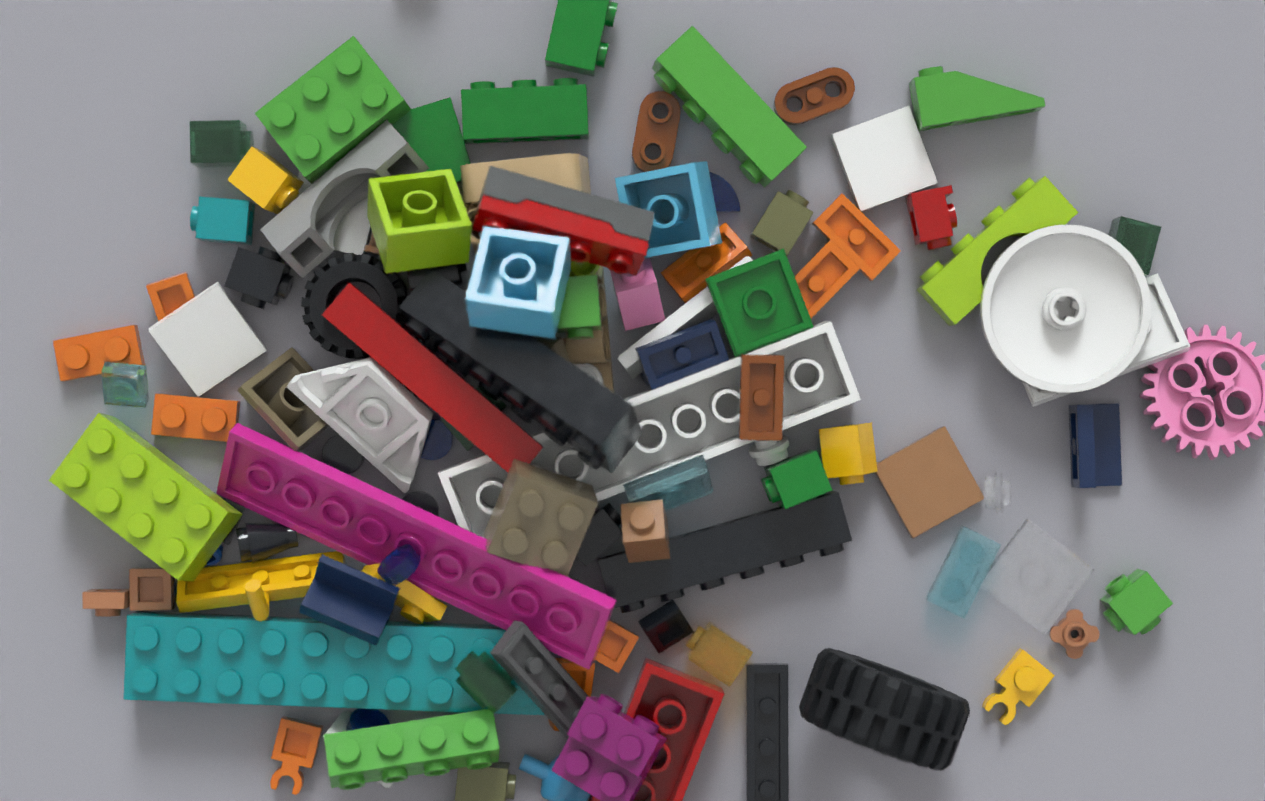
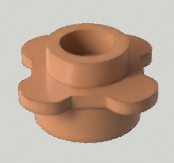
M1077 609L1067 611L1066 617L1060 620L1057 626H1053L1049 632L1050 639L1053 642H1059L1066 649V655L1072 659L1080 658L1083 655V649L1090 642H1096L1100 635L1099 629L1096 626L1089 625L1083 619V613ZM1073 630H1077L1078 636L1076 638L1071 637V632Z

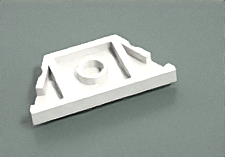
M372 357L295 375L286 387L403 493L409 490L413 483L434 413Z

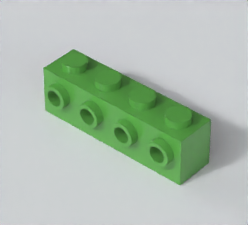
M693 25L655 60L652 69L656 72L654 74L656 82L667 93L674 91L684 102L682 107L686 114L697 124L703 122L713 133L711 139L715 145L725 154L731 152L742 163L739 168L752 183L757 184L760 182L764 188L767 187L807 148Z
M493 708L324 734L331 788L340 787L342 790L361 788L365 786V783L381 780L383 783H396L406 780L408 776L419 774L439 776L449 773L450 769L467 767L469 770L483 769L491 766L492 763L499 762L500 749Z

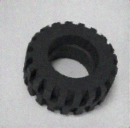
M825 648L817 655L799 704L801 717L822 730H826L833 735L880 754L937 771H943L952 764L970 714L968 701L957 694L899 670L832 648Z

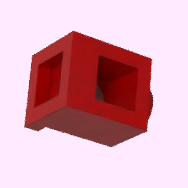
M952 185L910 193L905 197L915 245L926 243L927 250L952 245V228L957 227V216L953 203L947 204L946 197L953 193Z

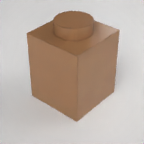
M663 500L620 504L622 538L628 562L670 559L668 520Z

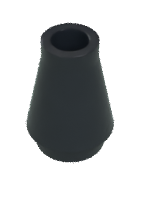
M245 523L246 527L236 529L241 562L252 560L253 564L290 548L299 547L296 531L281 524Z

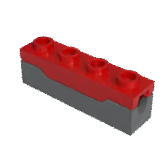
M490 166L482 187L472 230L483 232L484 226L569 238L572 261L589 262L607 267L614 273H628L636 276L647 253L655 212Z

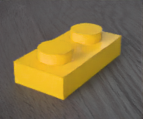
M381 563L365 565L362 572L400 588L395 605L401 608L400 614L404 618L416 624L441 620L447 605Z

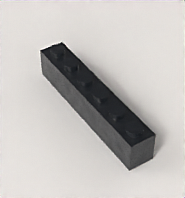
M832 491L787 509L776 507L669 538L670 559L629 563L626 552L621 551L600 557L597 561L607 596L616 599L614 608L620 607L621 613H627L645 607L644 600L660 596L661 602L670 601L685 596L684 588L699 584L701 591L724 585L723 577L739 573L741 579H746L765 573L763 566L779 562L780 567L784 568L805 561L803 554L819 550L821 557L844 550L843 543L852 541L839 492Z

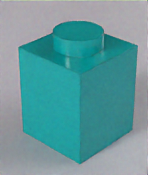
M199 196L198 206H193L191 210V231H196V239L201 241L252 245L255 204L249 200Z

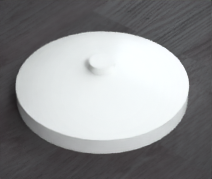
M1071 224L1055 225L1024 235L1007 247L990 269L983 286L980 317L989 348L1010 374L1038 389L1051 392L1074 393L1093 389L1109 382L1132 363L1142 348L1148 333L1151 319V297L1147 280L1141 267L1121 243L1093 228Z

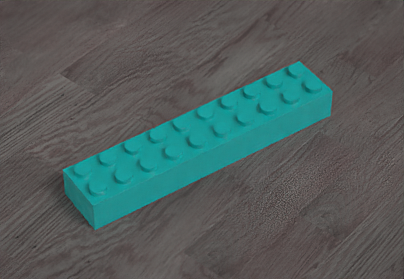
M136 611L127 615L123 700L464 713L493 708L494 714L545 715L490 654L491 650L506 632V630L495 625L436 622L416 624L409 621H388L377 646L313 618L269 616L265 621H257L251 615Z

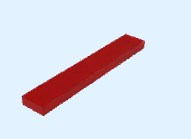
M348 283L322 314L323 317L507 473L514 459L530 464L544 448L543 445L352 283Z

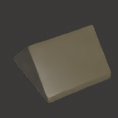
M291 347L242 384L237 391L294 451H303L329 425L286 387L295 375L314 371L296 350Z

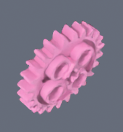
M1204 325L1200 329L1198 337L1192 328L1189 327L1184 331L1190 344L1189 351L1148 365L1147 367L1155 373L1144 374L1141 377V381L1150 385L1151 388L1144 390L1140 394V398L1152 401V404L1143 411V414H1156L1158 419L1151 425V430L1164 427L1166 432L1162 442L1165 443L1173 437L1178 440L1176 452L1178 453L1189 445L1192 446V458H1197L1203 449H1206L1209 459L1214 460L1218 456L1219 448L1222 449L1227 457H1231L1235 454L1234 443L1244 451L1250 447L1247 435L1256 440L1264 435L1258 425L1265 426V370H1262L1260 366L1265 361V354L1257 357L1251 354L1256 346L1255 341L1245 347L1240 345L1241 332H1238L1231 339H1227L1225 326H1221L1215 336H1212L1209 326ZM1195 358L1201 359L1203 364L1202 371L1195 363ZM1221 358L1226 360L1231 368L1230 375L1223 376L1218 374L1213 368V359ZM1175 370L1187 372L1191 377V387L1183 388L1177 385L1173 379V372ZM1205 386L1210 390L1215 389L1217 395L1213 398L1210 395L1203 396L1201 389ZM1227 397H1237L1242 401L1245 409L1243 415H1236L1229 411L1226 403ZM1188 409H1198L1203 413L1205 417L1203 427L1193 426L1188 421ZM1216 413L1219 419L1223 421L1222 427L1216 424Z

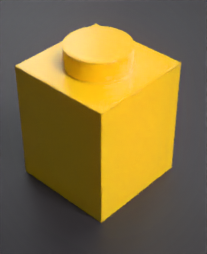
M251 146L227 179L260 207L275 214H279L299 196L298 190L304 184L300 178L271 155Z
M872 422L818 429L822 463L828 478L839 477L840 485L863 483L865 482V474L878 472Z

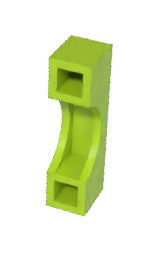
M1046 176L1041 177L1035 182L1030 177L1011 193L1016 200L1005 210L1000 205L995 207L980 221L985 226L983 230L974 238L967 233L951 247L950 250L955 255L944 265L936 261L920 276L924 283L917 291L949 326L956 325L981 302L983 290L981 280L982 264L986 254L996 242L1011 236L1023 237L1035 230L1048 226L1066 225L1079 213Z

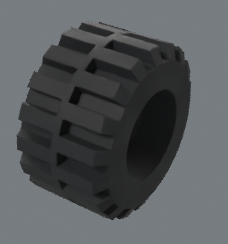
M348 253L344 254L343 257H333L327 260L328 263L325 266H319L313 272L315 276L311 281L308 280L304 289H307L305 298L302 297L301 306L304 307L305 315H302L304 324L308 325L311 337L318 341L321 347L328 352L350 359L370 358L371 356L330 323L322 314L334 301L335 296L342 287L348 283L362 282L370 285L377 292L381 302V309L402 327H405L407 320L399 307L408 297L407 288L398 276V273H385L382 261L370 255Z

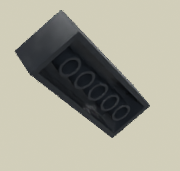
M430 268L399 307L407 320L405 327L434 354L437 352L446 358L447 361L445 363L462 378H466L469 374L479 381L478 387L487 396L495 401L502 397L511 403L510 409L523 421L530 424L534 419L545 427L543 432L552 441L562 447L568 443L579 450L577 456L591 468L597 470L602 466L610 473H613L642 435L633 405L530 335L470 326L466 305L467 292Z

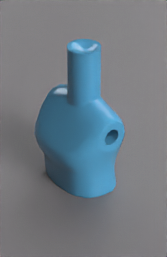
M527 754L524 755L518 769L542 779L540 792L543 798L548 801H588L589 793L551 771L559 755L550 764Z

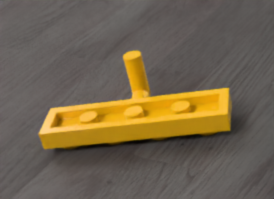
M339 551L261 560L253 564L252 562L206 567L201 570L194 581L177 582L176 603L180 613L249 604L254 619L265 621L269 617L271 601L305 597L315 577L321 555L345 564L344 554Z

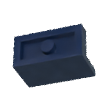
M713 318L635 348L643 370L640 373L642 380L651 390L729 360L717 323Z
M1119 403L1069 405L1071 487L1122 486Z
M321 555L315 577L300 604L299 613L377 646L392 615L400 588L325 555Z

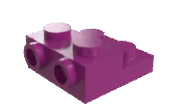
M602 693L599 698L596 696L586 698L567 733L569 738L551 771L600 801H633L667 738L657 733L659 729L657 724L641 715H637L635 719L621 712L623 705L620 702Z

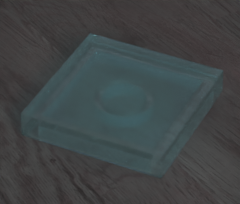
M703 455L623 484L630 503L663 500L665 511L712 494L714 491Z

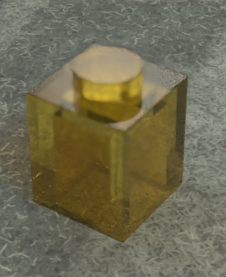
M711 621L708 622L705 628L698 625L685 644L690 649L687 654L688 660L729 687L753 654L751 648Z

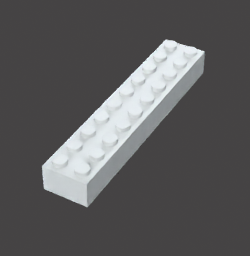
M831 321L821 322L813 325L814 327L745 353L748 355H784L782 430L861 400ZM741 355L733 356L725 362L656 389H648L625 398L626 401L633 405L642 435L613 473H610L602 466L597 470L591 468L577 456L579 450L568 443L563 447L558 445L543 430L531 435L544 448L530 464L593 485L597 500L601 501L756 441L738 439ZM485 453L441 469L438 472L458 526L483 538V533L508 474Z

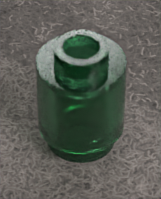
M472 650L454 668L460 674L455 679V682L482 709L488 707L493 713H496L518 690L511 683L513 678L485 650L480 655H477Z

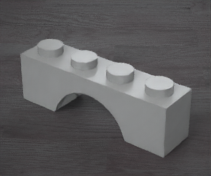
M386 120L260 230L278 254L301 278H304L334 251V235L340 221L352 207L368 198L369 178L426 172L429 167L390 122Z

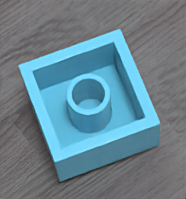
M707 161L693 162L615 178L620 203L655 212L645 258L722 243Z
M484 226L466 296L469 325L478 328L555 339L571 269L569 238Z

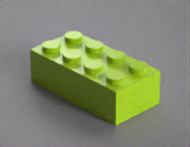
M99 412L49 479L56 487L178 581H194L243 515L119 419Z

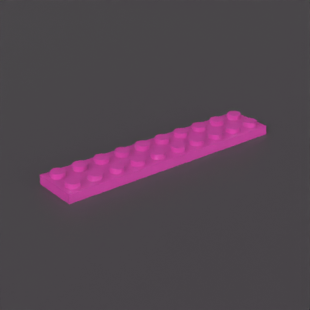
M239 423L229 431L216 494L366 565L381 563L426 593L506 631L514 620L523 622L548 651L590 669L598 653L616 599L552 569L524 565L487 553V539L297 450L294 451L292 448Z

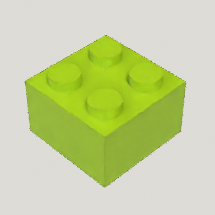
M451 169L368 179L367 217L385 273L469 263L472 224Z

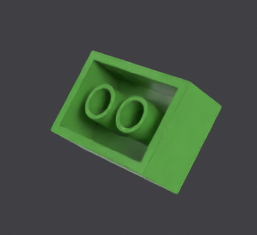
M352 36L255 112V115L301 174L313 184L384 121L388 120L393 125L411 111V108L358 40Z

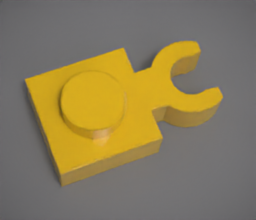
M1019 648L994 679L1003 686L1002 690L999 693H992L987 696L982 707L989 712L996 703H1004L1005 712L999 718V721L1007 725L1015 717V705L1019 700L1030 707L1055 675L1026 651Z

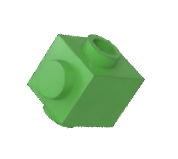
M1136 569L1128 577L1125 574L1116 577L1105 587L1107 594L1100 599L1107 608L1102 614L1117 632L1124 629L1125 632L1136 635L1138 632L1143 635L1151 631L1160 623L1161 618L1159 615L1173 604L1150 574L1141 569Z

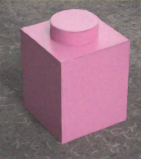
M650 258L644 259L636 276L610 271L625 331L665 320L658 284Z

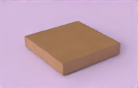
M945 426L938 428L877 462L878 472H875L911 538L917 537L985 499Z

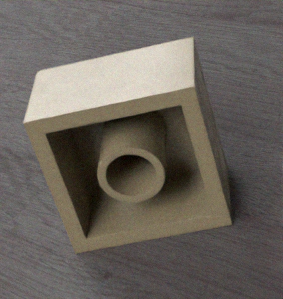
M514 459L483 533L484 538L487 539V553L524 565L552 569L568 577L598 505L593 485Z

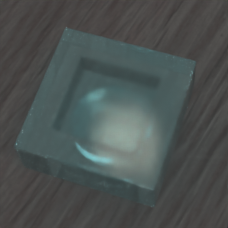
M105 362L101 371L104 404L146 408L149 399L147 366Z

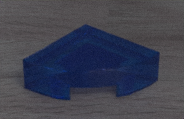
M709 172L716 212H740L739 199L732 186L721 176Z

